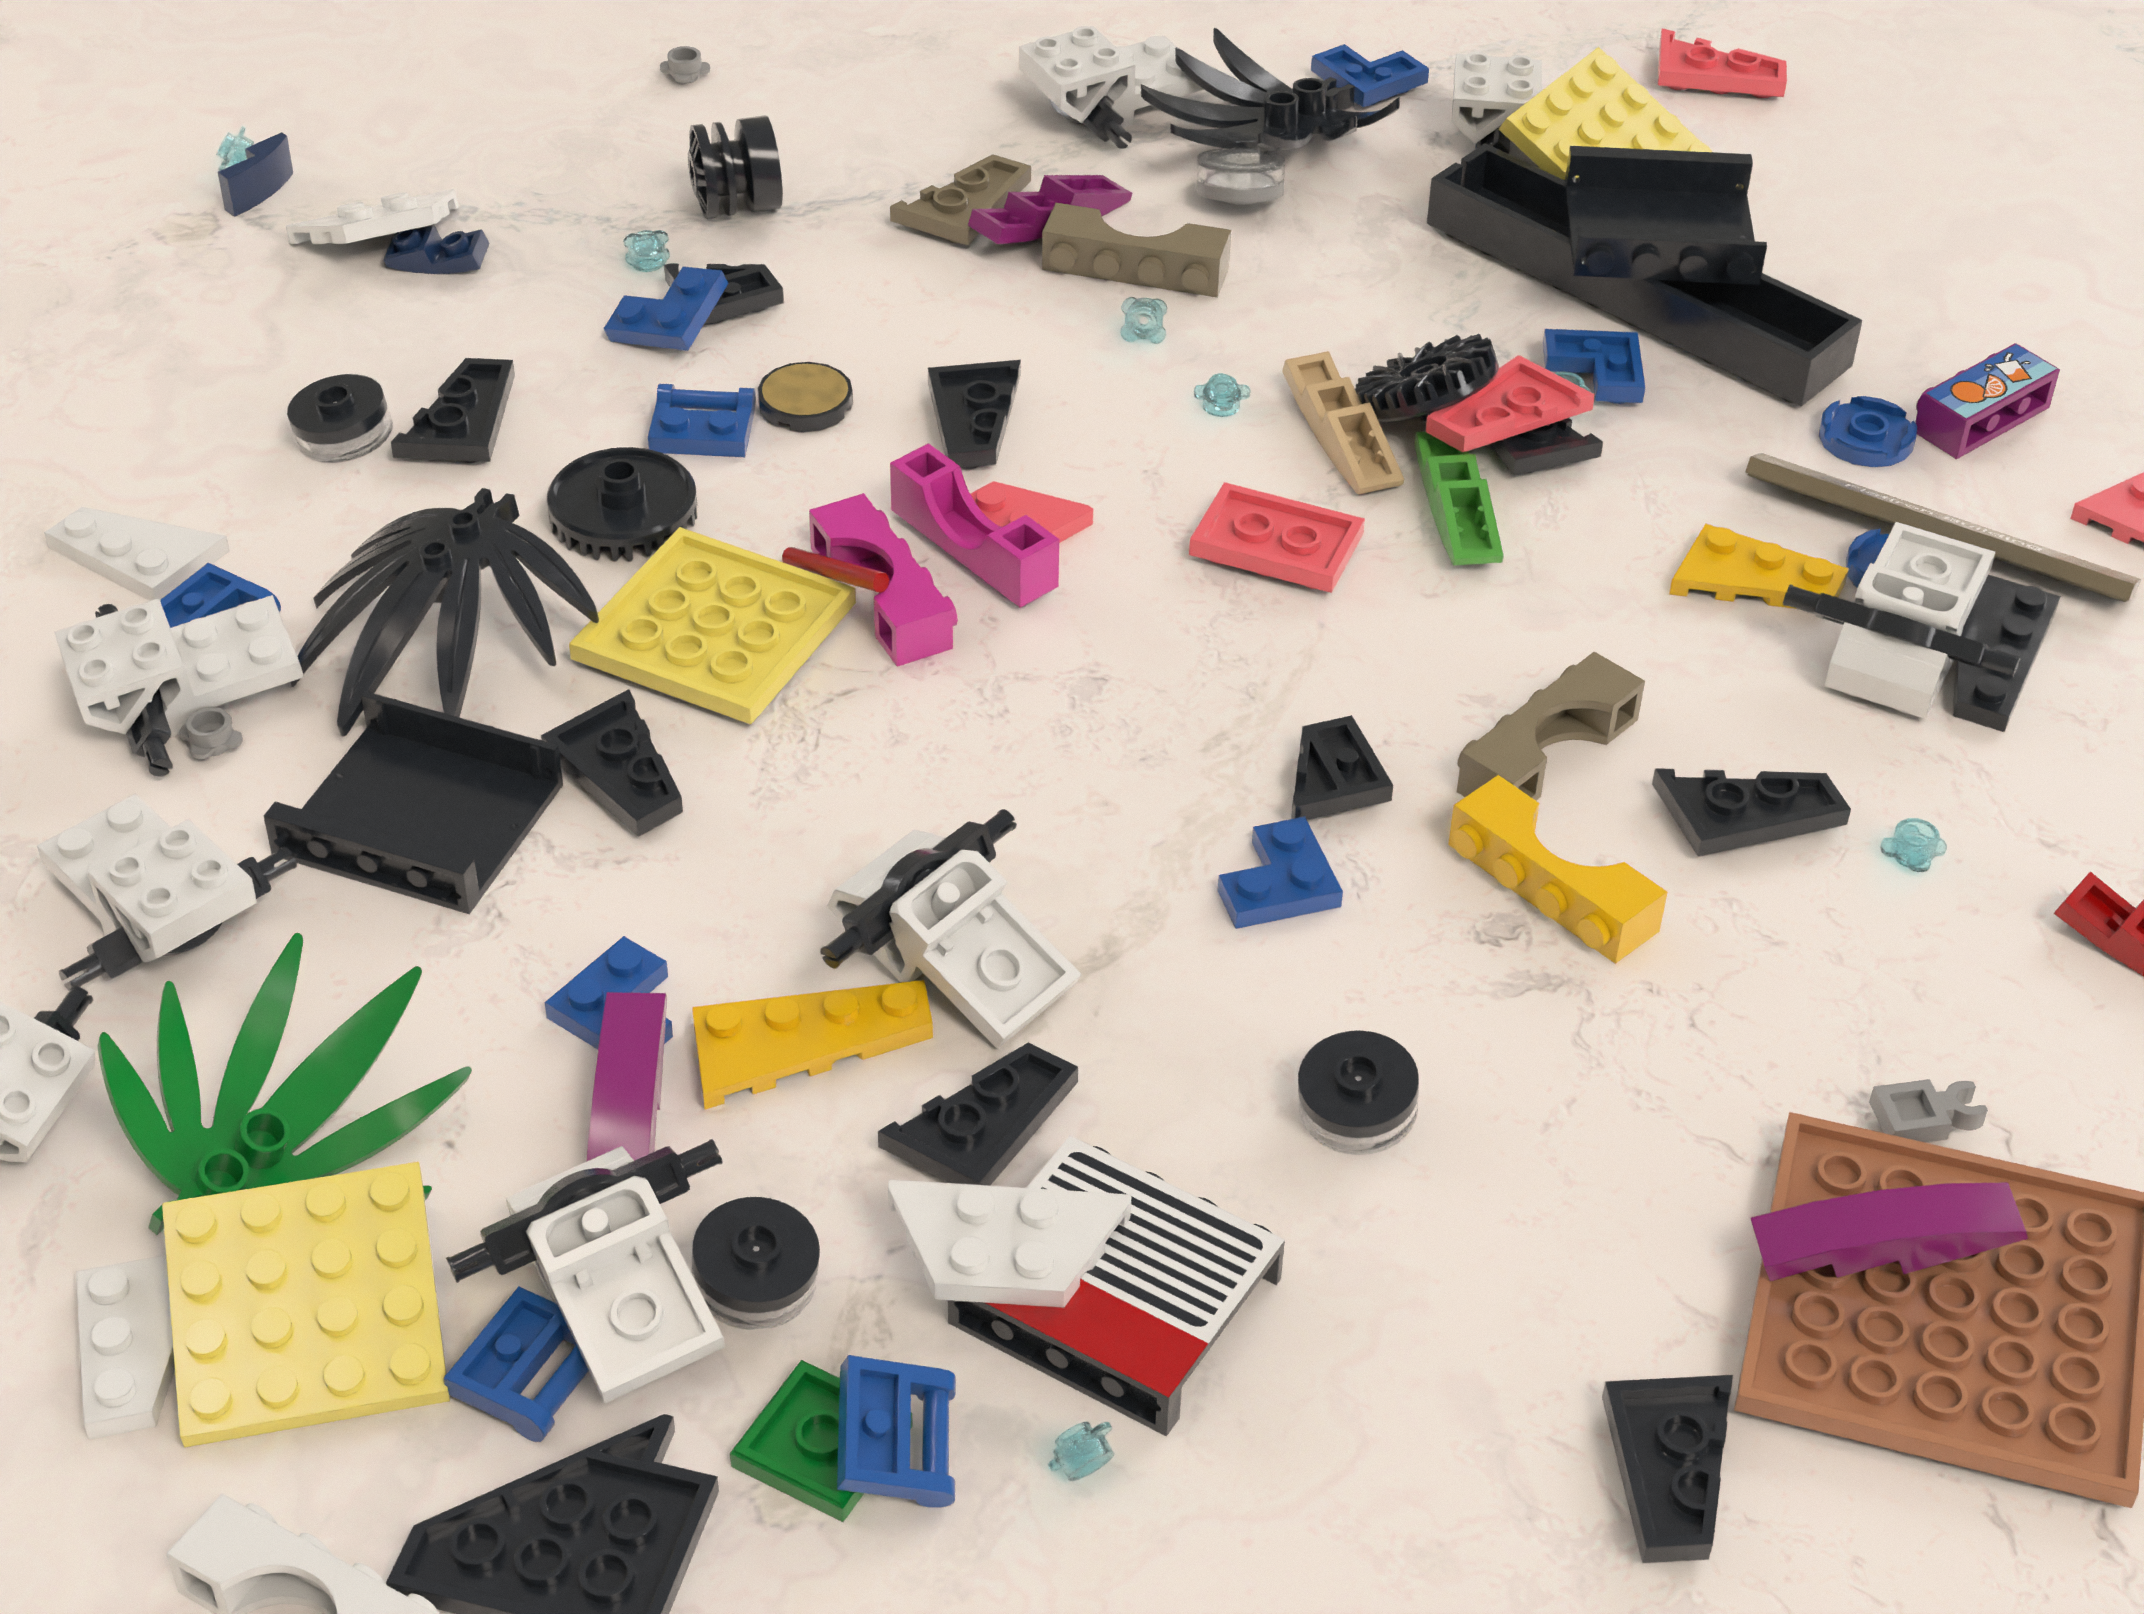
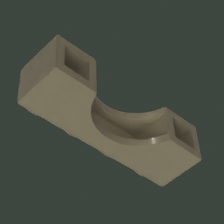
M1055 203L1042 232V270L1218 298L1229 269L1231 230L1187 223L1180 229L1165 235L1151 237L1134 236L1110 227L1103 220L1100 209Z
M1595 651L1577 665L1572 664L1568 666L1560 678L1544 690L1539 689L1534 692L1526 704L1513 714L1504 715L1492 730L1479 740L1470 741L1463 748L1457 762L1460 769L1456 792L1466 797L1499 775L1537 801L1541 797L1547 756L1541 749L1553 743L1567 740H1584L1603 745L1609 744L1638 721L1645 680Z

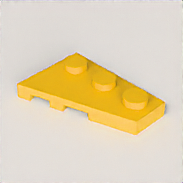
M1705 523L1672 578L1669 595L1687 597L1688 590L1694 589L1715 592V600L1734 602L1735 595L1739 594L1762 597L1768 606L1793 608L1783 605L1784 597L1790 584L1811 592L1825 593L1838 598L1846 584L1849 568L1833 564L1823 558H1814L1783 548L1775 543L1763 542L1735 533L1728 528L1716 527Z

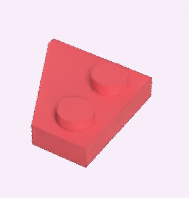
M995 481L970 493L984 515L998 526L1003 527L1027 515L1059 538V543L1093 525V508L1086 504Z

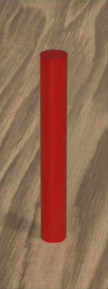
M795 547L786 548L782 554L783 563L833 580L878 593L884 592L889 586L888 575L881 571Z

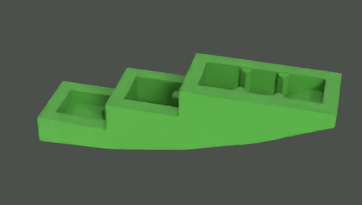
M1416 432L1414 446L1422 481L1435 524L1452 564L1502 563L1504 554L1487 479L1480 478L1475 454H1469V451L1461 452L1426 432Z

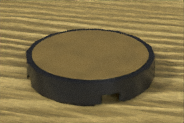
M797 362L775 368L762 378L757 388L760 413L767 421L778 427L779 421L784 424H790V430L797 432L820 431L834 426L845 418L844 412L849 409L851 410L853 406V390L850 379L841 370L823 363Z

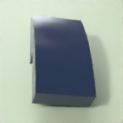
M283 132L245 148L246 160L217 172L224 209L232 216L236 217L271 197L293 175L288 138Z
M433 224L394 234L383 260L387 267L401 271L424 274L461 273L480 269L490 243L482 229L468 233L456 231L442 239Z

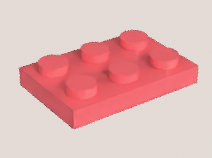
M1224 482L1190 538L1189 555L1210 560L1217 564H1225L1255 572L1262 576H1270L1304 585L1311 589L1332 593L1363 536L1365 518Z

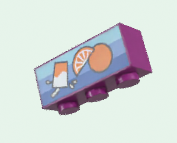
M2014 343L1998 353L1989 355L1985 360L1972 367L1959 371L1955 376L1935 387L1926 389L1916 404V410L1918 411L1915 420L1917 435L1953 458L1959 459L2050 408L2060 369L2021 345Z

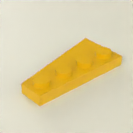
M924 980L692 1007L705 1110L725 1104L724 1096L750 1088L754 1095L776 1088V1079L806 1070L811 1077L832 1070V1064L842 1058L856 1055L861 1060H865L933 1038V1021Z

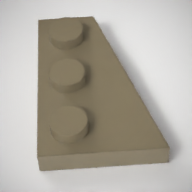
M992 154L955 173L954 182L940 189L931 185L920 191V199L908 205L903 200L891 205L890 221L946 238L953 243L969 245L980 234L968 226L972 209L1004 208L1008 192H1021L1031 182V166Z

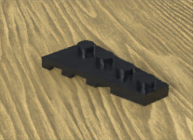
M1992 575L1987 576L1963 626L1961 636L1987 644L1990 648L2020 656V661L2013 678L2000 672L1983 667L1977 668L1957 661L1954 672V717L2005 732L2055 616L2061 596L2045 592L2035 586H2025Z

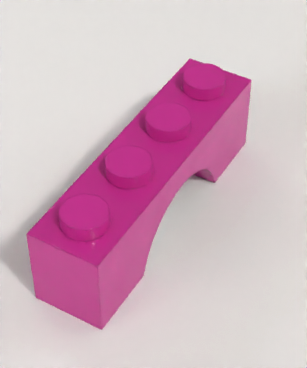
M929 443L890 462L891 510L1021 608L1059 587L1060 539L1027 515L1003 527L992 522L973 500L966 486L961 467Z
M864 493L809 510L810 543L813 553L881 571L888 575V588L874 596L875 637L897 667L953 649V626L957 625L958 618L952 600L948 596L943 597L938 591L929 570L926 567L919 566L912 557L908 543L904 538L896 536L890 528L887 516L882 510H876Z

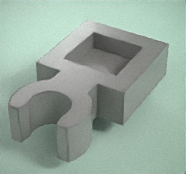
M1930 1079L1873 1086L1869 1100L1883 1133L1921 1142L1947 1140L1951 1126L1966 1131L1979 1129L1983 1126L1988 1112L1986 1105L1973 1107L1964 1105L1972 1102L1976 1089L1972 1081H1956L1950 1084L1946 1091L1936 1092Z

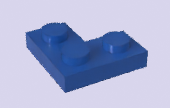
M1343 44L1315 54L1311 59V71L1323 80L1330 77L1337 79L1336 88L1344 87L1347 84L1355 86L1354 102L1361 107L1374 105L1379 101L1397 94L1406 93L1413 88L1428 83L1429 68L1403 50L1370 62Z
M682 267L663 300L624 295L603 329L610 342L688 351L727 287L728 282L721 270Z
M1568 329L1544 330L1543 354L1545 369L1562 374H1574L1576 372L1592 373L1595 401H1605L1613 404H1623L1626 402L1643 403L1645 380L1638 332Z
M1305 816L1254 826L1252 844L1263 866L1218 875L1217 891L1235 929L1340 908L1342 906L1343 890Z
M623 936L544 1002L546 1018L598 1049L607 992H652L668 978L667 961ZM666 1018L664 1044L673 1037L672 1021Z

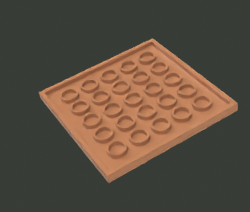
M1789 1112L1770 1213L1814 1201L1884 1189L1945 1183L2008 1182L2028 1239L1907 1274H1903L1898 1260L1839 1278L1836 1277L1833 1265L1829 1264L1770 1281L1761 1258L1734 1411L2132 1508L2139 1493L2144 1423V1192Z

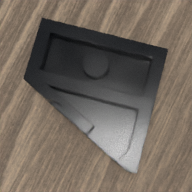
M679 263L664 265L665 281L670 287L679 274ZM707 264L706 269L721 270L728 285L704 325L717 324L724 319L750 312H760L768 307L784 303L783 287L765 264H742L739 266Z
M1352 715L1302 726L1292 804V819L1305 816L1306 820L1392 801L1394 785Z

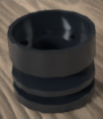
M762 115L737 119L734 129V140L730 141L723 124L719 121L712 123L711 143L703 124L690 126L689 175L694 195H696L704 218L718 217L719 197L725 214L728 216L735 215L737 210V194H743L747 207L751 212L781 208L783 187L776 138L768 116Z

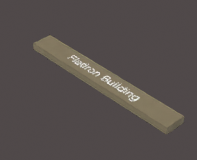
M1764 453L1750 456L1745 473H1748L1747 476L1893 525L1899 522L1994 551L1995 559L2123 602L2131 600L2136 595L2141 582L2140 578Z

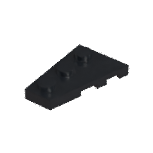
M1567 418L1491 443L1490 445L1512 475L1515 476L1601 457L1603 441L1592 433L1585 437L1571 428L1572 420Z

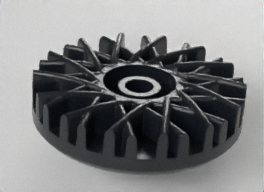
M1477 334L1474 336L1470 335L1461 340L1460 336L1456 335L1450 339H1445L1444 342L1436 347H1433L1431 342H1427L1421 348L1416 347L1414 357H1403V354L1399 352L1397 358L1387 360V367L1374 365L1373 371L1367 372L1366 377L1358 378L1355 391L1361 404H1371L1378 421H1399L1420 416L1422 421H1427V416L1431 413L1456 404L1486 387L1496 377L1499 363L1490 338L1482 339L1481 335Z
M617 447L586 454L566 465L554 477L547 491V506L552 533L558 532L559 541L561 543L566 542L568 550H571L579 542L582 555L586 556L593 552L595 560H599L602 546L611 548L614 561H617L622 554L629 562L632 561L633 546L643 545L646 556L649 557L652 554V550L656 552L664 544V537L670 538L679 527L687 529V524L694 526L695 519L698 517L696 485L691 473L672 457L645 448Z

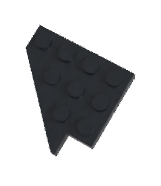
M663 1414L413 1525L386 1581V1585L405 1596L411 1593L418 1594L431 1602L436 1609L454 1614H669L718 1496V1476L662 1463L675 1433L674 1416Z

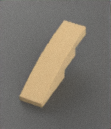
M1326 351L1286 359L1282 372L1301 412L1336 469L1354 491L1359 495L1403 485L1405 479L1371 404H1361L1350 377H1340L1330 352Z

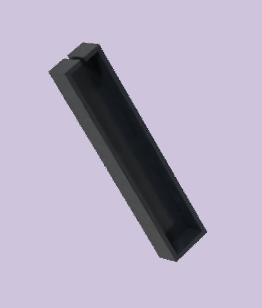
M1485 143L1463 157L1461 164L1454 163L1431 178L1427 215L1428 225L1443 231L1449 237L1457 238L1479 249L1484 254L1492 255L1516 267L1521 272L1529 273L1551 284L1558 290L1566 291L1588 302L1595 308L1609 312L1632 326L1650 332L1662 338L1668 344L1676 345L1693 353L1707 363L1715 364L1734 373L1746 382L1754 383L1777 394L1785 401L1802 407L1853 366L1863 320L1762 273L1760 285L1573 276L1565 180Z

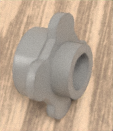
M680 46L671 49L667 54L668 61L660 64V71L662 73H668L673 76L676 82L684 84L692 83L698 79V75L710 72V64L701 61V52L690 46Z
M216 707L195 711L188 717L186 724L180 729L181 739L189 741L191 756L196 759H206L211 756L221 755L228 749L239 747L243 742L242 733L232 728V717L225 710Z

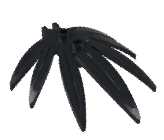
M1217 28L1213 29L1215 48L1223 62L1238 79L1209 66L1178 47L1175 48V62L1201 88L1237 106L1181 98L1141 84V97L1157 109L1190 123L1219 128L1205 130L1186 129L1170 123V133L1196 143L1227 149L1257 148L1261 152L1298 149L1307 145L1314 134H1321L1324 140L1332 141L1356 132L1357 128L1368 126L1388 117L1400 107V97H1398L1382 110L1372 112L1343 111L1354 106L1355 86L1347 84L1344 87L1336 88L1337 79L1332 77L1324 81L1316 78L1299 79L1293 83L1292 89L1247 56Z
M481 488L474 497L475 502L463 510L455 508H429L412 512L388 523L366 539L351 554L352 560L335 573L313 597L317 609L336 590L370 569L338 598L306 640L297 656L303 675L347 625L387 588L370 614L350 659L337 717V726L341 736H346L363 711L361 695L364 691L376 692L433 603H441L437 626L436 655L443 712L460 717L478 636L481 610V570L488 566L491 568L497 586L511 612L550 666H556V656L546 614L531 579L519 561L539 580L595 623L599 622L597 609L591 596L568 563L541 538L513 523L520 516L515 495L506 493L500 501L494 503L491 490ZM300 679L291 681V687H294Z

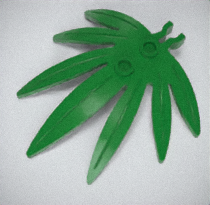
M295 933L267 975L241 1026L224 1072L215 1106L212 1127L210 1128L203 1127L201 1123V1101L196 1064L178 994L173 982H165L157 1026V1070L161 1098L171 1132L168 1130L161 1112L147 1087L112 1038L106 1032H102L97 1045L107 1094L116 1118L129 1143L149 1170L164 1185L178 1195L177 1200L332 1176L383 1151L414 1130L444 1105L468 1081L472 1068L469 1066L463 1067L349 1123L299 1155L295 1156L292 1154L332 1118L377 1061L414 994L422 975L421 967L415 966L354 1013L288 1076L262 1108L250 1112L270 1072L290 1012L303 947V936L300 933ZM429 1185L423 1186L425 1200L429 1197L432 1187ZM162 1205L152 1214L148 1229L156 1235L164 1229Z

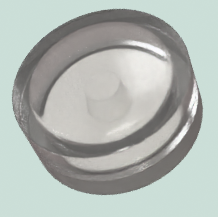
M1221 148L1208 150L1197 156L1196 192L1202 197L1223 201L1228 204L1248 205L1275 200L1284 194L1285 158L1278 153L1271 151L1261 152L1258 149Z

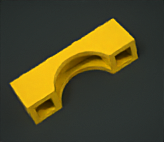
M1497 775L1453 805L1449 846L1616 964L1660 932L1668 893L1666 890L1625 862L1608 866H1585L1566 861L1551 853L1541 844L1535 834L1540 803L1501 776Z

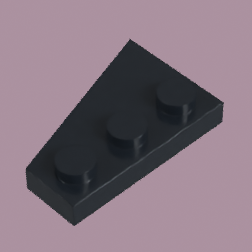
M465 358L438 388L439 397L430 408H421L413 416L414 426L407 434L399 432L391 441L393 458L456 460L466 463L477 461L490 462L515 377L513 360Z
M1021 359L928 367V386L944 454L961 468L973 469L978 466L997 464L1021 377Z
M630 689L541 735L542 741L559 746L561 768L638 837L683 812L682 796L662 755L657 753L651 741L650 730L645 720L640 718L636 710L635 700Z
M1655 768L1652 780L1653 787L1698 857L1844 826L1848 824L1851 812L1850 806L1827 773L1761 771L1756 776V779L1726 778L1724 770H1704L1703 777H1675L1674 769Z
M1028 1042L972 1075V1084L947 1099L938 1095L922 1105V1113L900 1126L894 1121L878 1131V1147L948 1183L991 1186L1078 1083V1066Z
M1733 1375L1605 1381L1602 1400L1642 1563L1709 1560L1714 1541L1721 1482L1720 1471L1726 1439L1727 1412Z

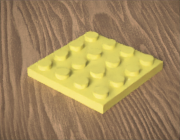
M1599 47L1508 116L1499 128L1540 169L1565 180L1570 146L1712 152L1706 144L1702 143L1681 124L1675 115L1667 111L1654 99L1645 87L1638 84L1612 57Z
M679 527L598 612L599 622L590 621L569 643L571 660L751 725L856 604V590L853 586Z
M419 1162L162 1203L179 1430L184 1448L450 1401L448 1388L445 1386L443 1379L447 1372L422 1173Z

